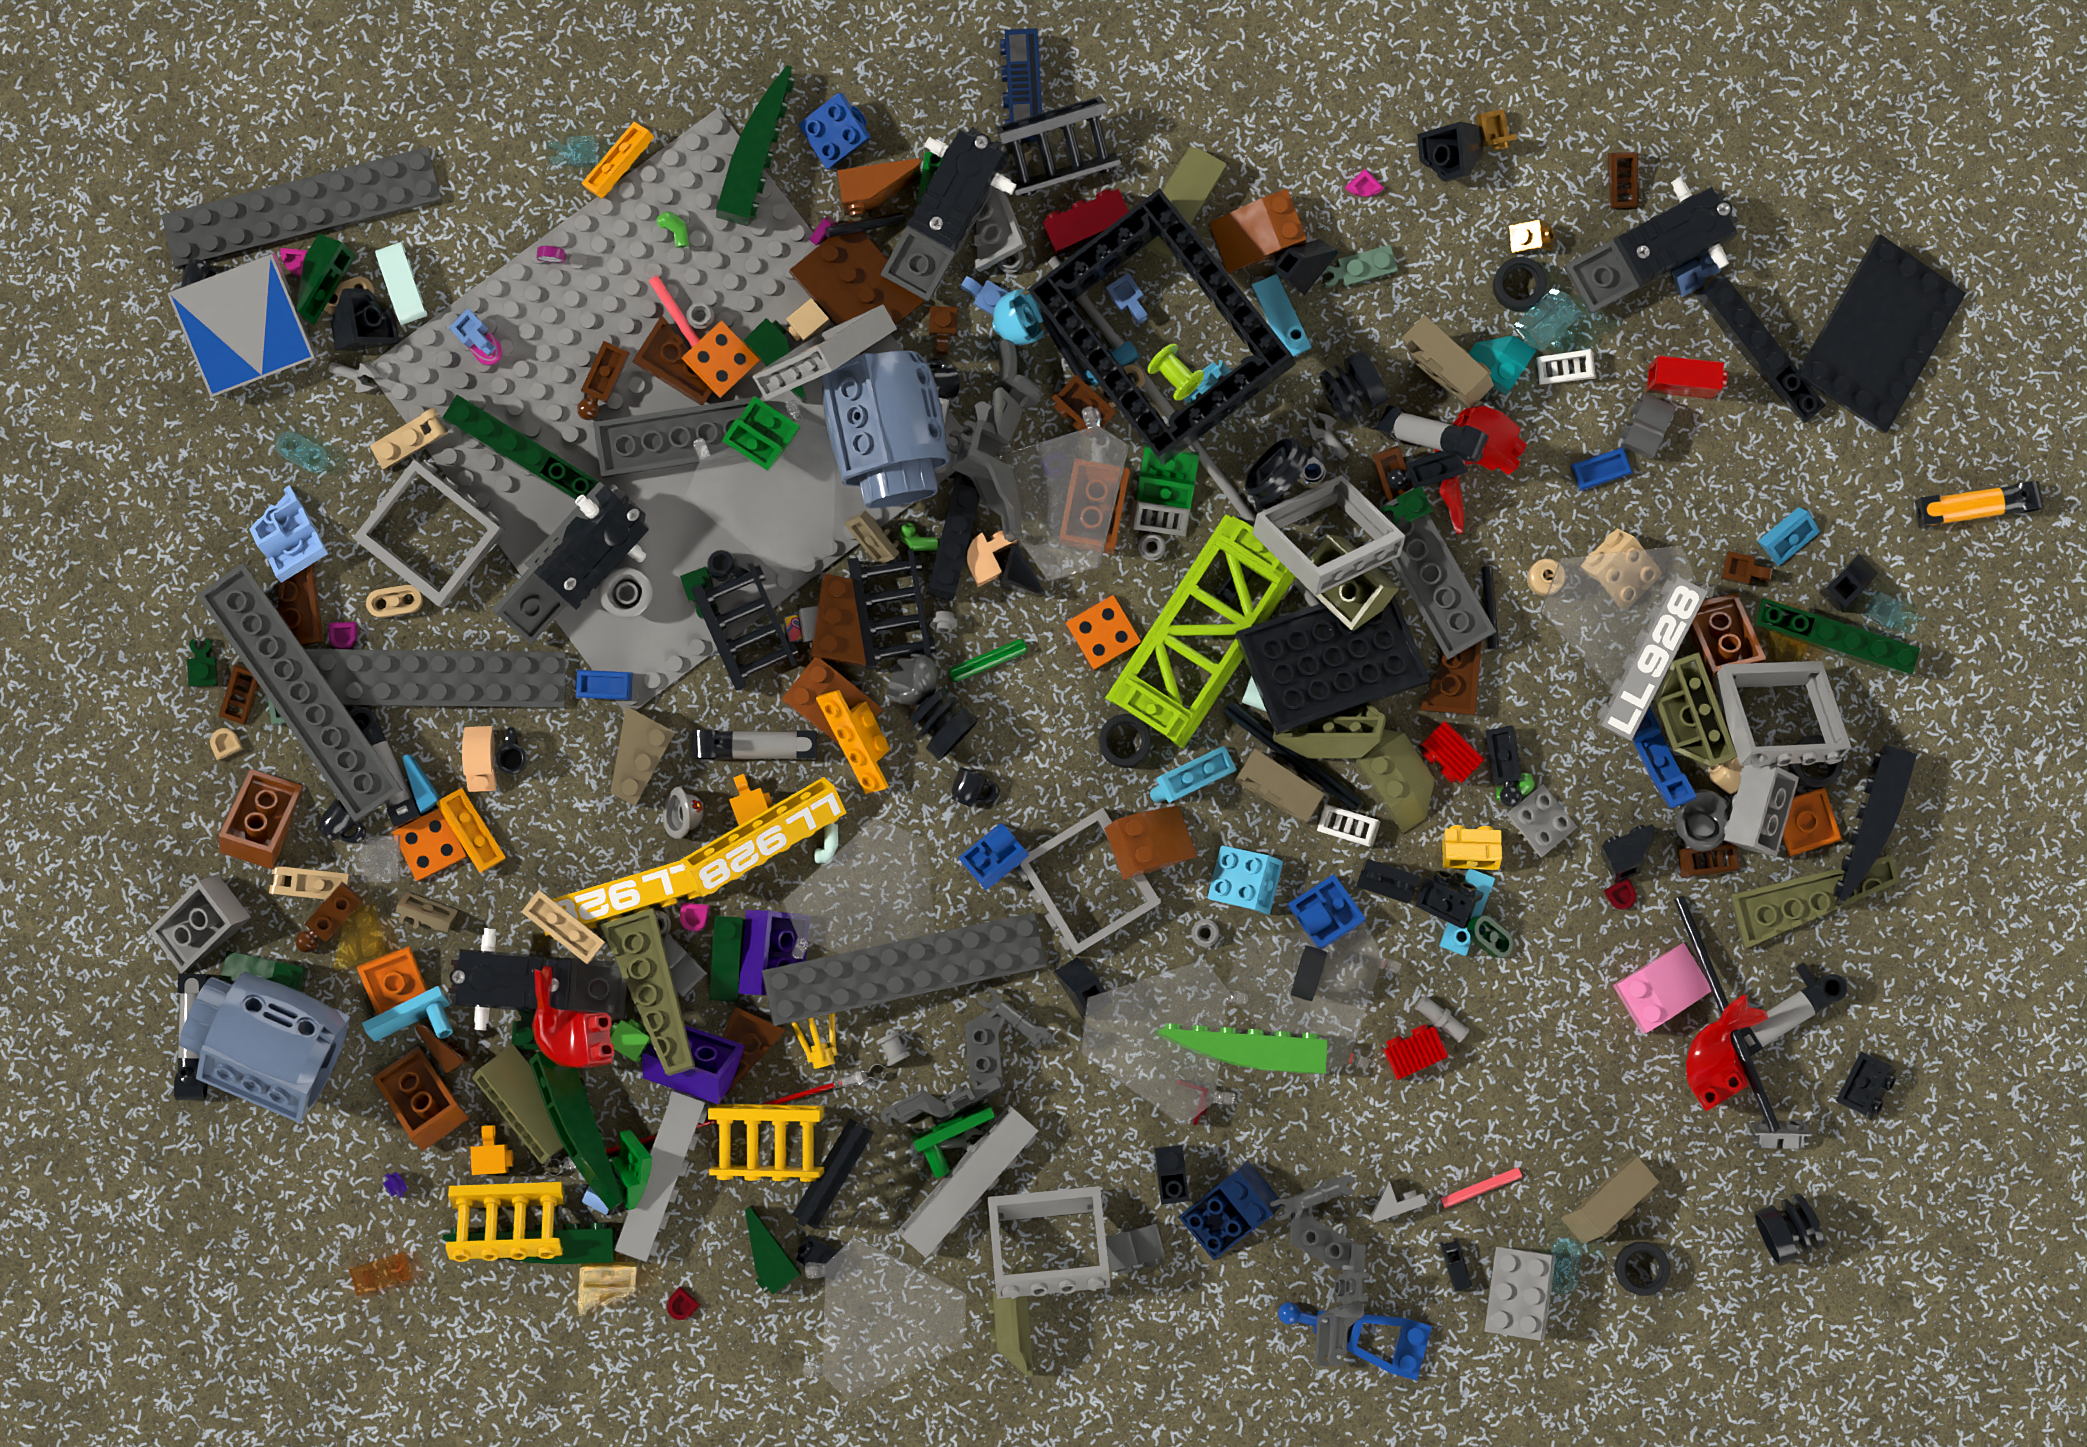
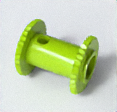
M1170 344L1159 351L1148 365V372L1155 374L1160 371L1177 389L1173 395L1174 399L1182 400L1199 386L1204 378V372L1198 370L1192 373L1175 356L1178 346Z

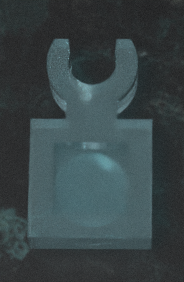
M594 135L567 137V145H562L556 141L548 143L549 149L559 150V154L556 157H548L551 164H559L564 159H568L569 167L597 165Z
M1876 591L1864 615L1887 629H1892L1895 624L1896 629L1902 633L1911 632L1904 625L1906 618L1910 620H1917L1918 618L1912 612H1901L1904 604L1881 591Z

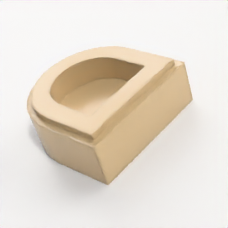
M218 729L211 736L210 745L218 761L244 749L238 735L231 729Z

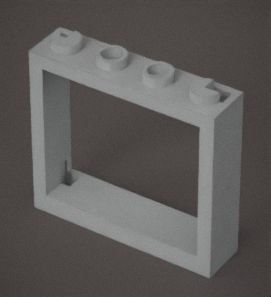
M880 305L817 334L752 377L765 400L771 399L835 370L897 328L885 306Z
M414 459L354 535L353 539L437 606L445 607L506 529L500 525L502 520L494 513L488 511L486 514L478 507L481 503L468 493L464 497L457 491L459 486L448 477H445L443 480L435 474L438 470L435 466L426 460L420 462ZM417 474H420L488 528L484 536L441 590L370 535Z
M1342 475L1330 481H1325L1315 488L1305 490L1291 499H1285L1280 504L1269 509H1264L1256 515L1252 533L1315 596L1399 557L1405 540V535ZM1337 503L1374 541L1317 567L1279 529Z
M1822 661L1724 664L1712 678L1740 766L1752 765L1753 767H1762L1771 764L1786 766L1793 763L1810 765L1815 762L1834 764L1841 761L1843 756L1851 749ZM1806 685L1826 744L1756 747L1737 687Z
M1104 808L1099 809L1029 852V856L1019 864L1020 866L1015 868L1023 882L1029 880L1034 890L1030 891L1037 905L1044 904L1048 911L1045 918L1051 928L1054 930L1058 927L1063 935L1059 941L1067 954L1072 951L1075 956L1161 904L1144 874L1133 877L1132 880L1146 903L1078 944L1029 863L1095 822L1099 824L1107 837L1104 828L1111 824L1112 821Z
M1100 1186L988 1197L997 1299L1010 1297L1015 1299L1020 1296L1030 1295L1044 1296L1050 1293L1069 1294L1074 1291H1096V1289L1110 1288ZM1094 1212L1100 1266L1003 1275L999 1221Z

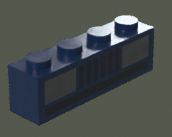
M1038 28L1005 30V39H1000V56L1006 55V65L1001 66L1002 82H1007L1008 92H1003V109H1009V119H1004V124L1042 113ZM1033 135L1022 138L1023 141L1021 143L1037 142V138L1033 137Z

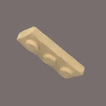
M540 890L537 891L522 910L525 916L586 964L592 961L606 943Z

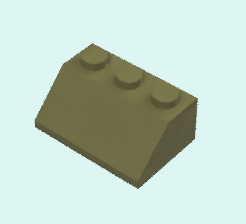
M1327 534L1309 560L1319 567L1357 548L1344 536ZM1376 567L1316 597L1348 628L1355 630L1384 610L1399 588Z

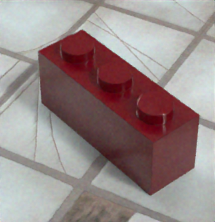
M1110 188L1096 194L1097 198L1087 202L1086 199L1072 204V209L1062 213L1061 210H1058L1046 216L1047 220L1043 221V228L1056 256L1090 242L1129 212L1119 189L1113 191Z

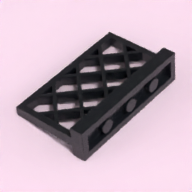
M849 1119L821 1167H824L823 1175L817 1178V1181L811 1182L792 1216L799 1219L797 1221L798 1224L803 1227L809 1225L815 1230L817 1229L874 1134L873 1131L853 1119Z

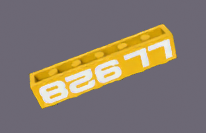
M822 777L680 861L692 886L704 897L707 894L716 892L719 887L731 880L740 878L743 873L755 866L764 864L767 859L777 853L788 850L791 845L801 839L812 836L815 831L825 825L836 822L839 817L846 814V810L835 786L825 777Z
M677 861L552 900L588 929L592 930L597 928V922L603 920L610 922L623 918V914L634 912V914L650 909V906L661 904V908L678 903L676 898L686 895L688 900L701 897V895L692 886L681 861ZM544 931V932H545V936L551 937L550 934H548L546 931Z

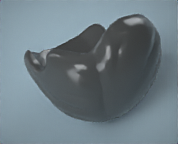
M911 654V657L914 658H900L897 660L888 685L887 697L900 704L918 706L935 693L938 685V671L934 662L929 657Z
M1700 789L1694 792L1696 799L1680 805L1676 817V830L1679 837L1690 848L1706 852L1716 848L1724 840V828L1728 821V803L1719 794L1706 789Z

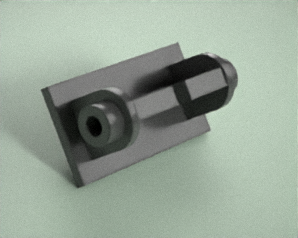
M1761 1119L1759 1122H1751L1755 1133L1751 1135V1145L1757 1146V1148L1777 1149L1778 1139H1782L1783 1149H1803V1147L1809 1146V1137H1812L1807 1123L1797 1119L1788 1120L1787 1123L1778 1122L1781 1130L1770 1133L1765 1119Z

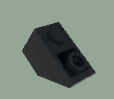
M1321 239L1288 247L1272 267V270L1287 284L1305 296L1339 252Z
M1857 554L1819 593L1839 612L1846 608L1870 584L1878 572L1860 554Z
M1653 824L1646 827L1639 825L1630 830L1629 834L1622 837H1610L1601 845V856L1615 883L1641 872L1654 839L1655 828Z
M1078 957L1053 972L1082 1019L1091 1016L1112 1002L1099 979Z
M1180 1144L1153 1148L1161 1205L1189 1202L1183 1146Z

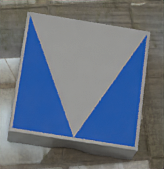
M275 252L167 293L210 397L317 357L304 321L295 310L290 287Z

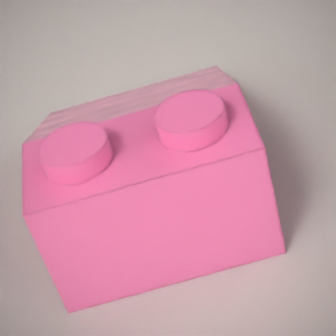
M1684 942L1612 985L1641 1033L1651 1031L1711 992L1705 976Z

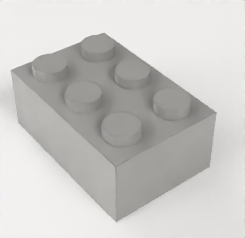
M1764 765L1762 767L1744 766L1740 772L1738 792L1732 800L1733 809L1730 820L1727 821L1724 828V840L1745 850L1777 857L1799 777L1774 765Z
M1496 1247L1485 1332L1540 1341L1545 1340L1556 1255Z

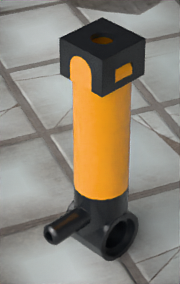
M2029 481L2012 486L1945 496H1927L1914 501L1919 528L2044 509L2040 481Z

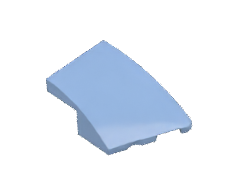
M290 485L284 489L285 495L276 506L271 504L264 515L250 528L257 547L266 556L276 578L281 583L328 554L314 524Z

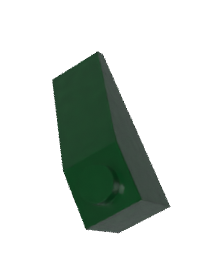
M322 234L317 235L304 257L295 309L313 325H315L356 257L342 242Z
M765 318L743 340L744 344L766 367L791 352L787 338L784 335L787 331L776 320L771 323ZM802 385L790 390L802 403L807 400Z
M715 915L710 1000L738 1002L745 927L744 918Z
M227 951L220 978L236 981L243 972H248L303 993L309 968Z
M749 1206L745 1209L755 1271L759 1276L756 1282L765 1293L770 1291L774 1295L799 1276L801 1272L753 1207Z

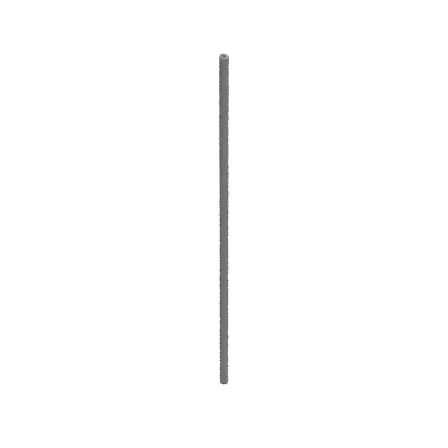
M1057 256L1052 257L1048 261L1053 270L1062 263ZM1085 292L1080 295L1076 300L1114 350L1121 347L1124 343ZM1135 361L1134 363H1132V364H1135V365H1138L1139 367H1141L1140 364H1139L1137 361ZM1144 371L1146 379L1143 388L1169 421L1171 414L1175 410ZM1196 440L1188 447L1191 451L1200 452L1199 461L1246 523L1254 528L1256 516L1198 440ZM1297 578L1294 579L1292 583L1310 607L1321 603Z

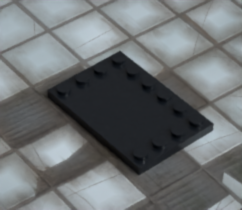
M1875 235L1796 376L1881 433H1887L1966 292L1883 235Z
M1395 595L1384 610L1355 630L1348 628L1323 603L1235 633L1239 647L1276 735L1428 684L1431 680Z

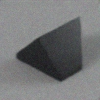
M1017 544L1011 547L1001 581L1002 588L1035 597L1043 596V588Z

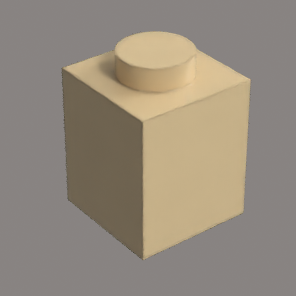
M812 298L786 318L789 326L786 330L796 342L801 340L805 343L830 325L829 318Z

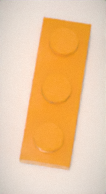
M633 122L581 184L588 191L603 199L637 157L648 147L654 136L649 130Z
M462 788L438 800L437 806L480 874L505 860L506 857Z

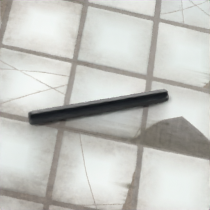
M1231 701L1225 708L1224 714L1350 809L1356 810L1361 804L1362 797L1310 758H1306L1275 742L1273 739L1274 731L1238 704Z

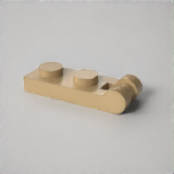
M436 408L425 411L421 416L370 445L382 470L396 465L448 434L445 425H441L437 418L439 414ZM426 424H429L431 428L428 434L423 427Z
M274 866L271 873L274 874L273 885H270L269 894L325 900L341 882H344L349 887L350 874ZM285 876H292L291 887L284 886Z

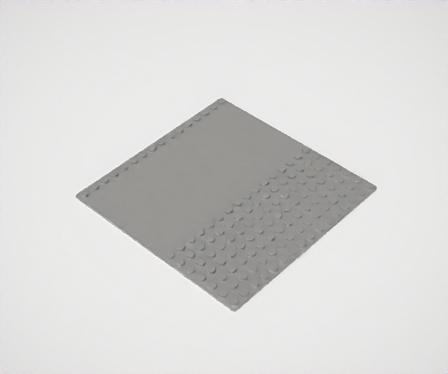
M719 110L711 112L616 182L603 199L597 196L371 363L380 375L373 379L406 423L421 416L425 411L436 408L439 414L437 418L441 425H445L448 434L426 446V450L445 475L459 486L457 489L459 493L464 497L468 493L481 503L478 508L487 514L488 511H491L502 520L500 525L506 530L496 543L521 576L529 569L525 565L529 558L578 505H576V500L444 422L442 417L457 394L598 480L604 486L616 485L629 497L630 501L635 503L646 514L645 523L648 525L649 530L637 543L642 548L641 550L646 553V558L642 562H637L636 559H632L627 554L614 569L620 567L634 568L641 571L649 579L652 586V599L648 608L640 615L631 618L613 615L602 606L598 598L597 587L591 590V594L586 600L583 599L581 601V605L577 610L568 604L554 619L593 671L633 672L631 700L615 699L624 713L626 706L637 711L718 650L704 618H699L696 613L697 602H689L680 575L705 566L707 567L708 558L717 550L729 551L734 555L738 566L750 571L747 563L751 561L754 567L761 566L766 578L762 585L772 608H774L860 544L844 525L850 517L866 510L881 528L913 504L909 503L878 509L866 508L861 487L845 486L841 482L824 414L822 376L802 384L807 398L804 403L790 390L765 400L752 377L766 368L761 361L749 370L721 398L712 391L704 405L755 396L801 426L794 439L769 471L747 457L740 456L601 477L593 422L700 406L632 362L661 315L667 320L668 326L674 333L684 340L685 346L689 350L692 348L649 283L651 278L659 276L686 319L687 310L693 303L705 302L712 307L714 311L713 323L706 329L699 330L693 328L700 340L721 320L742 342L765 318L771 323L775 320L778 321L786 330L789 327L786 318L811 299L792 277L789 270L819 245H815L809 240L813 234L812 230L765 169L762 177L767 178L763 194L757 193L755 202L759 203L758 212L755 219L750 218L748 227L716 218V209L729 164L740 138ZM666 211L673 212L685 221L689 240L688 247L676 248L674 233L668 228H660L657 225V217ZM545 245L562 248L566 252V263L538 261L536 258L537 248ZM467 308L474 312L488 328L483 335L485 336L491 332L502 347V358L493 366L482 365L468 347L449 329ZM704 312L696 314V319L699 321L704 320L706 317ZM831 320L830 325L822 332L835 327ZM788 332L784 334L791 351L803 344L801 340L796 342ZM888 334L864 353L877 354L903 351V349L893 336ZM603 341H606L628 351L630 355L608 402L605 403L598 400L599 413L597 417L593 420H584L577 413L579 402L588 397L587 394L581 392V388ZM948 409L945 422L946 443L957 446V439L950 437L949 433L953 430L962 432L964 429ZM429 424L424 425L423 427L427 434L430 433L431 428ZM948 451L950 462L947 465L934 469L937 485L956 472V470L951 468L955 456L952 452ZM711 576L714 587L726 583L717 581ZM754 582L714 600L718 606V613L720 612L722 615L761 598V594ZM767 608L727 624L726 628L722 629L726 640L729 638L733 639L768 612Z

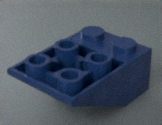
M1247 1160L1178 1216V1218L1210 1257L1215 1260L1274 1215L1282 1205L1279 1204L1271 1207L1270 1202L1280 1198L1249 1160Z

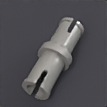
M1424 995L1415 1006L1416 1010L1434 1023L1433 1026L1435 1028H1441L1458 1043L1464 1039L1470 1030L1451 1016V1011L1447 1008L1442 1009L1429 999L1427 995Z

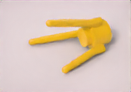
M835 1013L829 1014L830 1047H828L827 1042H820L813 1018L808 1019L815 1044L811 1046V1049L796 1022H793L792 1027L806 1053L808 1063L812 1062L814 1069L834 1064V1056L838 1055Z

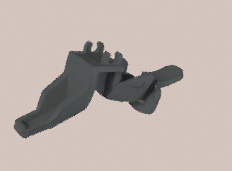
M1004 339L999 343L997 349L999 377L996 383L998 388L993 391L994 405L991 406L983 401L974 405L973 411L976 422L966 420L962 423V426L967 427V429L962 432L957 430L951 431L949 436L955 437L958 445L954 446L948 443L947 450L955 454L951 468L973 480L984 505L1001 516L1005 540L1014 542L1022 536V507L1013 470L1002 461L996 459V453L1012 439L1021 418L1022 408H1030L1038 404L1042 397V390L1026 376L1017 375L1015 344L1010 340Z

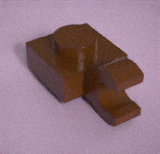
M930 306L929 335L937 336V355H948V336H957V307Z
M1727 551L1721 579L1745 585L1750 583V578L1768 582L1771 579L1773 569L1754 565L1755 557Z

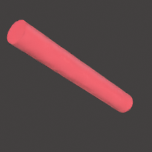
M654 276L649 280V283L691 347H693L700 341L699 337L659 276Z
M1517 1167L1442 1197L1440 1200L1445 1209L1520 1179L1522 1175Z

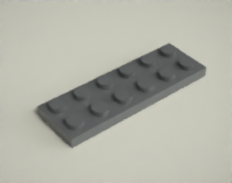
M752 398L593 422L601 477L744 456L724 443L722 439L735 419L740 418Z
M1395 498L1377 509L1380 511L1386 505L1397 506L1399 503ZM1391 511L1383 514L1389 521L1394 519V513ZM1429 514L1410 523H1407L1405 516L1400 518L1399 523L1395 526L1405 535L1401 555L1392 559L1391 562L1446 658L1449 660L1495 634L1496 630Z

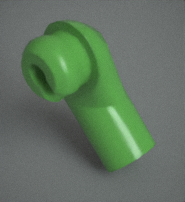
M666 211L657 217V225L660 228H668L674 233L676 248L688 247L689 240L685 221L673 212Z
M905 523L901 526V531L899 532L900 539L910 549L913 548V551H937V537H920L916 533L915 525L911 523Z
M1522 773L1523 781L1516 782L1515 784L1522 793V800L1534 788L1533 777L1529 773ZM1496 787V801H1501L1500 792L1504 787Z

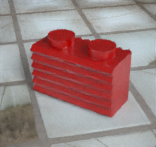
M1443 721L1420 745L1423 749L1421 755L1431 764L1436 762L1443 769L1440 773L1451 784L1455 781L1461 784L1485 760L1446 721Z
M1425 1023L1412 1029L1413 1035L1402 1039L1401 1035L1386 1041L1388 1047L1382 1049L1396 1080L1449 1057L1435 1026L1428 1028Z

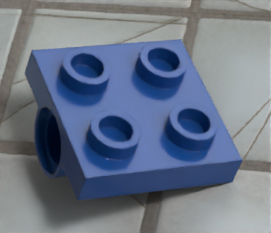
M837 93L798 124L826 170L837 166L871 139V136L864 127L867 124L864 115L857 107L850 105L843 93Z
M1000 823L960 855L958 859L986 891L1014 867H1017L1029 854L1005 825Z
M1335 874L1288 903V908L1314 945L1321 950L1366 921V918Z

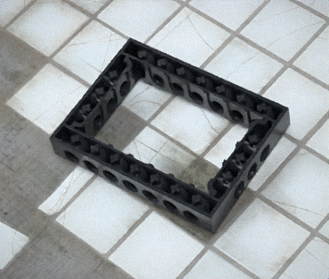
M1160 188L1027 289L1033 300L1163 466L1296 365L1291 352ZM1157 236L1162 239L1254 355L1241 360V365L1225 377L1223 375L1218 378L1219 381L1203 394L1199 392L1196 395V399L1182 410L1178 411L1177 409L1169 418V427L1073 304L1075 299Z

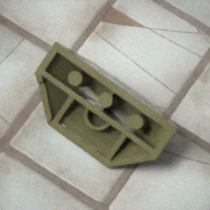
M1699 652L1672 661L1654 700L1673 751L1709 767L1737 758Z
M1366 704L1276 735L1274 731L1273 739L1275 742L1306 758H1362L1381 741L1386 718L1385 715L1380 713L1371 704Z
M1383 729L1381 741L1362 758L1353 759L1403 834L1426 819L1435 779L1405 733Z
M1019 1261L1008 1275L1025 1273V1261ZM995 1289L993 1291V1298L988 1299L989 1316L995 1315V1327H990L991 1344H997V1351L1027 1377L1033 1376L1027 1296H1020L1015 1299H1011V1297L997 1299Z

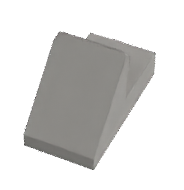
M1387 1181L1370 1215L1371 1221L1375 1223L1427 1205L1423 1193L1416 1194L1415 1190L1400 1194L1401 1200L1396 1201L1390 1181Z

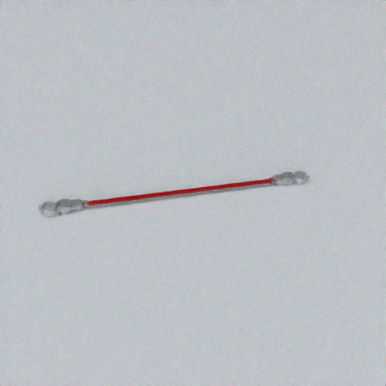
M864 1069L853 1071L850 1075L840 1077L838 1080L833 1081V1083L761 1104L778 1105L832 1088H846L853 1085L861 1086L866 1084L869 1078H867ZM707 1119L704 1121V1124L698 1123L696 1128L716 1123V1120ZM657 1134L639 1139L641 1144L655 1141ZM620 1145L605 1149L607 1155L618 1152ZM569 1155L563 1158L565 1167H562L557 1175L562 1172L563 1168L570 1171L577 1169Z

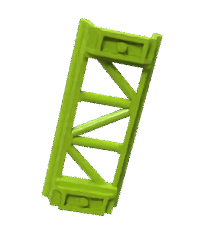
M1227 514L1224 515L1105 697L1112 704L1120 706L1168 737L1182 749L1185 748L1244 656L1236 638L1220 663L1217 664L1174 636L1235 635L1239 630L1266 622L1296 578L1252 534L1254 529L1252 526L1235 516L1230 517ZM1219 549L1225 552L1244 616L1196 585ZM1240 563L1272 582L1255 609L1253 608ZM1189 595L1235 623L1170 625ZM1164 644L1212 674L1189 710L1183 707ZM1153 650L1156 653L1168 696L1137 677V674Z

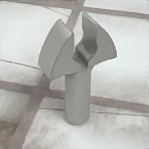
M366 361L360 363L358 370L335 362L329 365V372L354 380L356 383L355 392H365L378 387V385L368 383L362 377L364 375L372 378L380 376L376 369Z
M1317 413L1320 420L1324 422L1325 431L1316 428L1311 419H1309L1308 429L1312 441L1317 437L1323 438L1340 460L1345 459L1349 452L1332 432V425L1337 421L1329 415Z
M973 1127L966 1130L962 1136L951 1137L940 1142L939 1146L941 1150L963 1147L969 1151L973 1145L967 1143L966 1140L970 1139L972 1135H983L984 1133Z

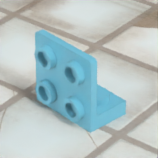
M1221 846L1208 899L1270 915L1283 861L1265 854Z

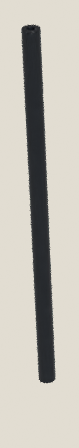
M1680 896L1674 899L1675 905L1722 1015L1724 1009L1729 1005L1686 899L1684 896ZM1740 1029L1733 1030L1730 1033L1731 1040L1770 1133L1781 1130Z

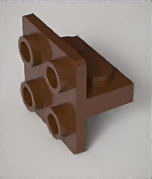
M1077 375L1069 381L1058 395L1055 394L1052 397L1056 402L1053 407L1067 419L1070 416L1076 420L1073 426L1086 437L1090 435L1098 437L1100 435L1099 432L1117 413Z

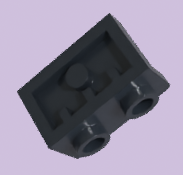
M1366 859L1360 872L1357 887L1408 904L1410 903L1414 888L1418 887L1421 876Z
M1435 871L1424 877L1415 906L1459 928L1465 929L1471 919L1476 902L1483 898L1484 893L1476 890V886L1471 883L1453 879L1452 875L1448 872Z
M1860 1052L1836 1102L1872 1120L1873 1116H1877L1883 1107L1884 1101L1882 1098L1887 1090L1890 1091L1895 1084L1896 1070L1891 1065Z

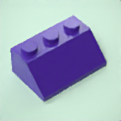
M746 910L739 983L740 994L767 996L762 970L806 961L810 915Z
M685 1025L695 1068L671 1076L666 1075L652 1042L643 1052L644 1079L719 1104L732 1085L744 1045Z

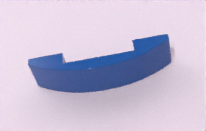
M1648 707L1632 740L1655 787L1668 807L1672 809L1696 799V794L1687 777L1681 773L1660 733V726L1650 707Z

